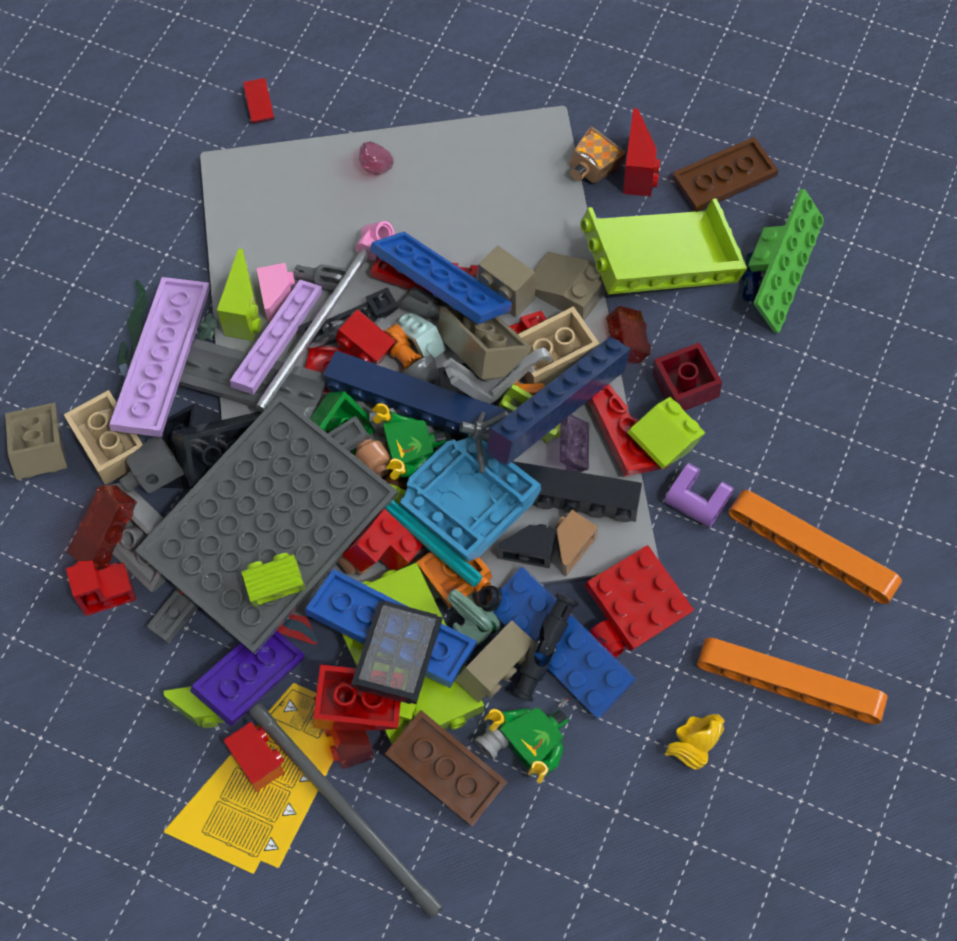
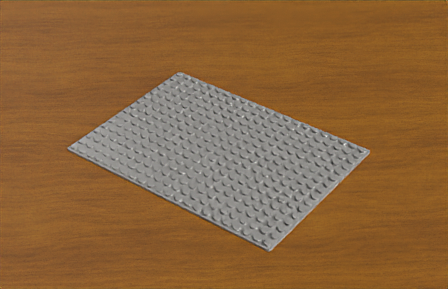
M556 106L201 153L213 314L218 319L217 328L214 329L215 343L249 353L270 322L267 320L257 268L286 263L287 271H292L293 276L294 271L299 272V270H295L296 265L316 268L323 264L349 269L359 254L356 251L355 245L361 239V230L365 225L387 221L392 225L395 234L403 231L448 261L459 263V267L470 268V265L478 266L497 245L531 270L536 268L547 252L585 259L596 264L592 253L588 249L585 234L580 229V221L587 210L582 180L576 181L570 174L573 168L569 162L575 146L567 108L565 106ZM238 248L244 251L256 305H258L259 318L262 319L261 330L259 333L256 332L253 341L225 336L217 312ZM377 258L375 260L367 259L327 319L366 303V296L388 287L399 308L377 324L379 328L385 331L399 321L400 317L411 313L401 306V302L407 296L410 289L371 277L370 270ZM322 289V295L302 324L315 319L333 291ZM605 294L584 321L600 344L609 337L613 338ZM535 296V300L517 318L510 313H505L498 317L510 326L518 323L520 317L541 310L547 319L562 311ZM438 299L439 304L444 307L450 306L445 301ZM433 317L426 320L438 328L439 320ZM299 328L277 361L285 363L302 338ZM408 338L411 349L416 354H419L413 340ZM444 341L443 343L447 350L434 359L436 361L437 374L431 383L440 387L438 368L444 367L442 363L450 358L459 364L465 363ZM338 343L326 345L331 347H340ZM309 347L306 348L295 366L305 368ZM390 353L379 364V366L400 373L404 371L402 363L397 358H393ZM620 375L610 385L627 405ZM524 377L519 379V384H528ZM505 392L497 400H495L497 407L501 399L503 398ZM328 393L322 394L320 401L317 405V408ZM220 397L222 420L259 411L255 406ZM354 400L368 415L373 413L374 404ZM588 401L563 420L562 424L565 427L557 439L554 437L548 443L540 439L514 461L641 482L642 488L636 522H620L610 517L595 518L587 513L578 512V514L598 526L597 538L570 573L565 576L561 571L557 542H555L550 569L498 559V544L529 525L537 526L538 524H544L555 529L559 519L563 515L567 517L569 514L563 509H543L538 505L532 504L480 556L491 571L492 579L489 580L491 582L490 585L501 589L521 567L526 568L541 584L596 577L598 572L606 571L649 545L658 558L642 475L636 474L624 477ZM434 425L427 426L429 434L444 431L443 428ZM374 429L370 439L380 441L385 445V435H379ZM444 431L446 442L451 441L450 434ZM422 545L411 562L401 569L416 563L431 551ZM379 559L377 563L372 565L361 576L357 572L349 575L337 562L292 614L310 617L305 614V609L333 569L361 583L378 580L391 569ZM421 571L433 598L440 599L441 597L434 590L433 585Z

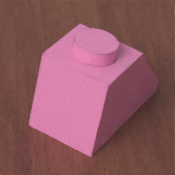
M286 263L257 268L268 322L273 319L291 293V286H295L293 272L287 271Z

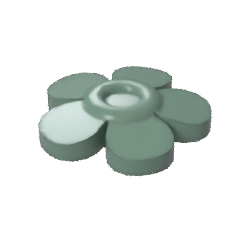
M207 314L206 321L202 320L200 322V340L204 341L213 337L214 329L218 325V319L215 318L214 314Z

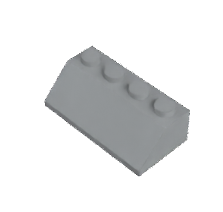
M122 483L104 486L85 527L121 563H125L127 569L150 592L156 591L168 580L135 551L164 518L134 489L128 492Z

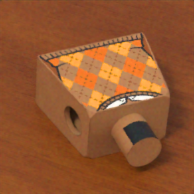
M591 126L572 154L569 164L573 169L570 171V174L576 181H581L585 177L592 183H597L621 166L626 152Z

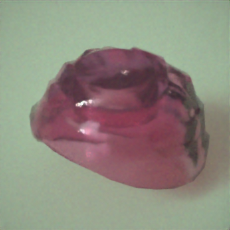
M371 141L364 142L361 145L358 160L365 171L369 174L381 175L392 169L394 157L388 150Z

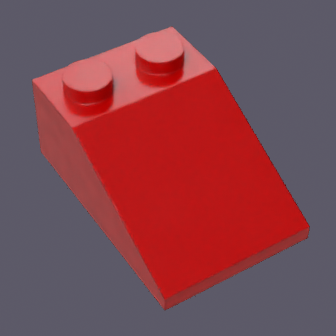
M633 108L623 194L651 197L652 187L657 188L660 159H656L657 148L638 108Z
M320 665L313 728L335 731L398 729L400 701L366 693L351 687L356 668ZM372 670L369 681L384 685L388 672ZM394 673L389 687L402 690L404 674Z

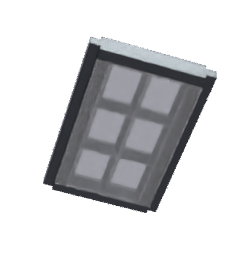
M379 601L351 687L366 693L417 705L443 617L400 604Z

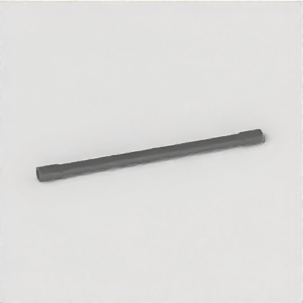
M261 703L255 705L249 711L251 718L269 734L410 892L424 912L431 919L437 916L444 906L408 870L278 725L276 719Z

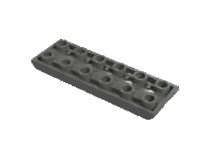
M194 339L179 386L256 407V404L284 362H275L253 395L232 388L230 385V379L248 355L247 352ZM294 366L269 405L278 395H281L310 419L326 387L323 373Z

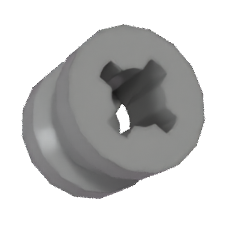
M488 725L485 728V733L482 736H477L474 739V743L485 756L494 760L497 757V752L501 748H506L509 742L498 729L491 731L489 729L491 725Z

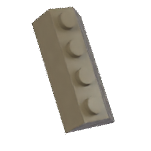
M451 306L440 307L437 330L442 340L483 380L505 377L531 352V346L498 316L477 324L470 321L467 316L458 310L451 308Z

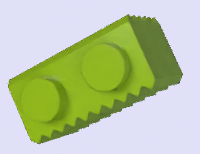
M281 553L274 556L271 562L265 564L261 561L254 562L247 566V570L241 571L250 602L254 607L306 590L294 554Z

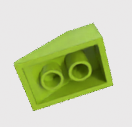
M238 248L217 312L225 336L253 341L256 332L259 333L261 330L262 319L259 318L258 305H256L244 251Z

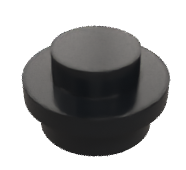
M493 585L482 587L477 593V604L486 612H494L502 601L500 589Z

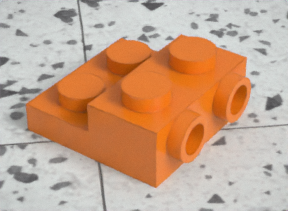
M432 552L416 562L449 609L453 606L447 598L453 589L468 597L477 590L478 592L482 587L491 584L489 581L492 579L491 571L480 557L469 562L466 561L482 576V580L475 587L467 583Z

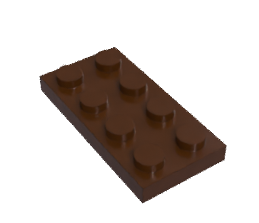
M752 137L674 171L672 179L694 211L698 212L707 208L712 199H717L718 202L778 176L779 170L757 139Z
M422 710L418 712L385 753V755L470 826L475 824L507 783L504 778Z

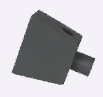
M153 436L127 458L126 462L131 472L122 477L120 482L128 492L141 484L147 493H152L182 476L184 472L163 439Z

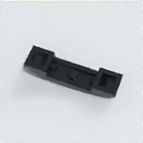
M387 287L366 296V303L325 320L308 347H320L337 343L335 338L338 329L357 309L376 325L386 319L399 308L389 288ZM313 320L298 326L302 336Z

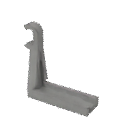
M546 348L537 349L524 357L505 377H498L493 380L479 378V376L452 358L442 364L446 368V373L452 385L474 399L491 404L527 372L533 373L535 370L534 364L543 359L551 361L552 358Z

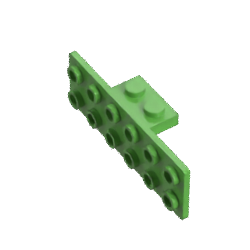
M805 189L799 190L785 226L763 228L748 264L752 272L766 271L754 305L774 333H779L785 322L787 312L793 302L796 289L801 282L802 274L808 264L813 246L816 244L817 236L824 222L822 214Z

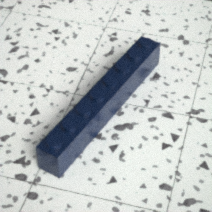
M612 337L606 339L493 426L490 430L486 453L506 466L509 465L625 371L631 348Z
M335 351L323 374L326 387L332 392L345 391L354 400L359 402L366 401L374 404V406L379 403L385 404L389 409L394 408L399 415L423 420L427 426L434 425L443 428L444 431L452 435L460 434L468 438L469 433L459 431L460 423L462 421L473 423L475 420L478 421L481 412H485L483 422L505 411L508 414L512 412L339 351Z

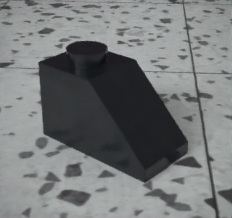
M538 524L537 526L529 525L498 544V559L550 569L556 542V529H552L544 524Z

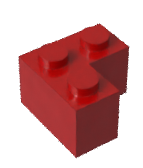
M383 509L343 553V556L361 573L377 563L379 559L391 570L398 571L411 562L423 544L386 509Z
M92 560L79 561L72 567L66 568L72 595L85 616L137 600L131 576L125 563L109 564L105 569L98 570Z

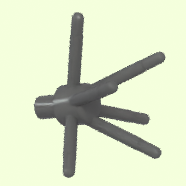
M506 411L483 422L485 412H481L478 421L475 420L473 423L462 421L460 423L459 431L469 433L470 437L476 440L480 473L485 472L481 440L488 443L490 426L497 424L509 414Z

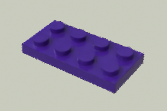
M276 631L256 654H253L240 643L191 686L190 692L231 727L304 660L305 654Z

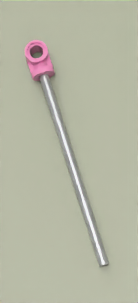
M389 222L371 223L362 228L361 239L355 245L356 251L359 254L256 404V408L259 411L263 412L267 408L365 261L377 258V255L370 251L371 243L395 234Z

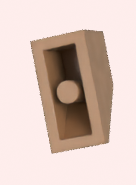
M571 510L567 517L563 515L555 526V529H557L556 542L561 571L565 576L570 573L596 540L598 526Z

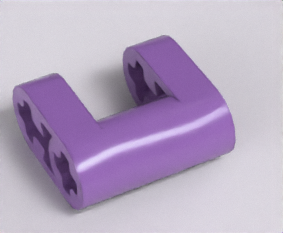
M688 463L670 488L664 503L711 528L728 503L734 488L725 482H721L708 501L690 491L700 473V469Z

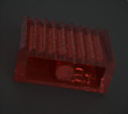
M618 306L606 317L608 333H610L609 337L631 348L627 362L639 364L651 354V344L648 342L646 334L647 325L643 320L641 310Z

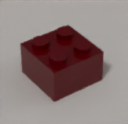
M700 342L654 360L652 375L664 398L671 397L684 411L720 397L722 381Z

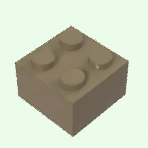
M497 245L478 264L479 281L512 302L511 309L506 314L510 313L517 318L535 300V272Z

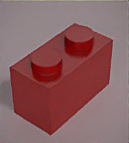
M358 309L338 329L335 338L343 350L350 351L356 358L377 365L390 353L396 342Z
M252 721L223 740L256 792L285 773L281 766L285 762L276 748L271 751L267 745L270 739L262 727L256 729Z

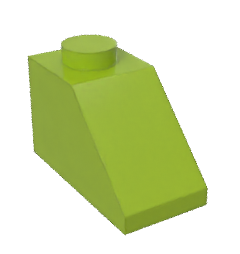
M191 687L164 691V697L169 705L197 726L213 728L218 726V723L225 722L190 692Z

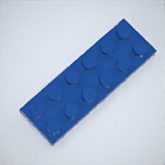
M404 231L371 243L370 251L377 255L380 260L387 262L396 268L398 272L414 280L417 285L424 287L435 297L442 299L451 308L458 310L474 323L481 324L505 314L511 309L512 302Z
M521 567L500 589L502 601L498 609L493 613L505 625L511 620L514 621L535 641L540 636L543 620L546 614L551 612L556 598L526 568ZM571 614L567 621L569 625L564 636L556 644V652L548 669L597 719H600L637 679ZM538 650L535 651L534 655L541 662L546 659L547 656Z
M333 569L306 607L305 614L365 644L379 601L406 605ZM391 614L385 632L400 636L405 618ZM385 616L380 622L381 630L383 629V622L384 620H386L387 616ZM429 618L428 622L435 625L436 620ZM410 620L405 638L420 641L425 623ZM441 623L425 676L451 688L476 647L477 641ZM425 634V636H424L422 645H423V644L425 643V641H426V634ZM373 638L372 643L377 645L379 640ZM383 638L379 652L393 658L398 641ZM403 643L398 662L412 666L418 647ZM417 660L416 666L421 668L423 663Z

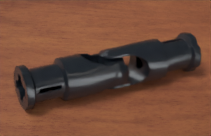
M558 592L555 595L557 599L551 612L547 613L543 620L540 636L533 642L520 669L522 672L516 686L510 690L514 695L530 702L534 699L532 695L538 682L543 680L556 652V644L559 643L569 625L567 621L571 612L579 604V602ZM538 650L547 656L546 659L539 663L535 662V651Z

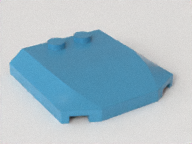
M468 434V438L456 442L454 439L446 442L409 477L404 499L402 498L400 502L402 508L468 562L479 558L534 503L541 491V484L511 462L506 466L487 454V443L482 440L485 472L480 473L476 440L471 438L470 434Z

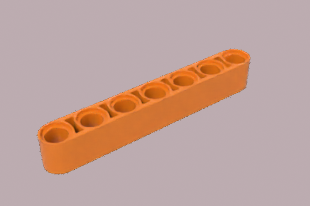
M742 490L728 511L730 517L736 522L876 602L889 604L902 583L901 577L892 570L749 490Z
M715 638L704 639L697 661V666L700 669L869 724H880L882 722L888 696L874 688Z

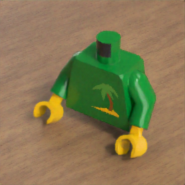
M382 403L377 404L372 409L373 412H377L373 417V421L379 424L384 420L386 423L383 424L384 435L389 454L392 457L386 469L393 470L390 474L393 480L400 477H410L434 454V448L442 447L446 443L444 431L429 434L426 422L423 420L418 421L417 419L391 412Z
M525 708L504 712L492 709L484 717V720L490 719L494 722L489 727L491 731H495L499 726H502L500 732L508 740V747L527 768V774H532V776L539 775L537 783H542L544 777L559 766L564 751L562 745L563 735L559 729L569 722L566 715L560 709L556 710L549 717L540 708L533 710Z

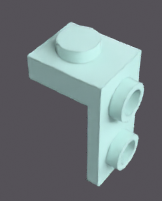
M411 312L403 315L396 322L404 330L407 337L413 340L419 354L423 358L428 355H432L435 358L447 350L436 326Z

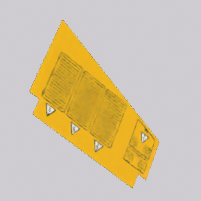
M293 683L269 710V713L321 773L326 776L348 731L313 728L317 693ZM266 733L270 739L267 745L271 751L276 748L285 761L281 764L285 772L283 775L256 792L231 754L169 824L164 833L252 874L255 873L260 861L279 868L318 789L269 734Z

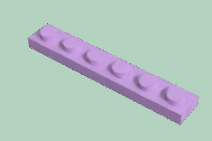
M303 280L298 281L230 379L232 388L254 395L298 330V326L303 323L322 295V286Z

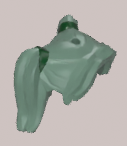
M456 589L450 591L447 600L465 619V623L462 625L455 622L453 624L454 630L476 640V646L483 643L490 633L500 630V622L493 612L484 611L477 604L476 597L472 593L466 597Z

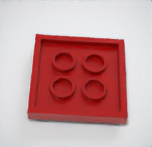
M649 545L587 581L584 585L630 652L694 611Z

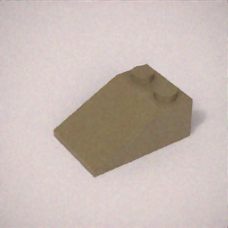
M547 252L533 270L535 272V296L562 312L574 306L584 321L607 292L601 275L596 269V264L589 260Z
M55 402L5 413L8 457L16 480L31 478L47 472H57L67 468L66 454Z

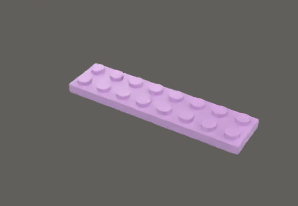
M166 277L161 278L109 424L111 431L162 437L190 347L210 291L209 283Z

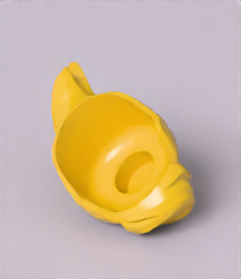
M719 714L707 715L704 718L689 717L686 725L676 730V735L681 742L670 743L665 756H675L686 766L694 770L700 769L708 762V752L715 746L724 731V718Z

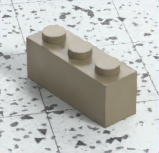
M511 620L455 680L478 703L486 695L491 698L502 687L498 682L501 679L506 682L517 671L513 666L516 663L520 666L524 663L529 653L528 650L532 647L534 641Z

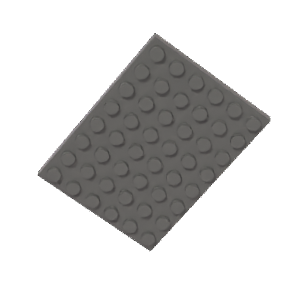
M278 395L135 551L253 654H256L343 557V553L376 516L398 495V491L281 395ZM281 553L294 554L306 590L254 607L250 602L241 571L247 570V566L254 562L261 561L263 564L271 562L274 556Z

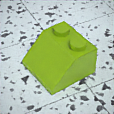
M671 397L657 404L627 432L662 469L688 454L705 435L699 424Z

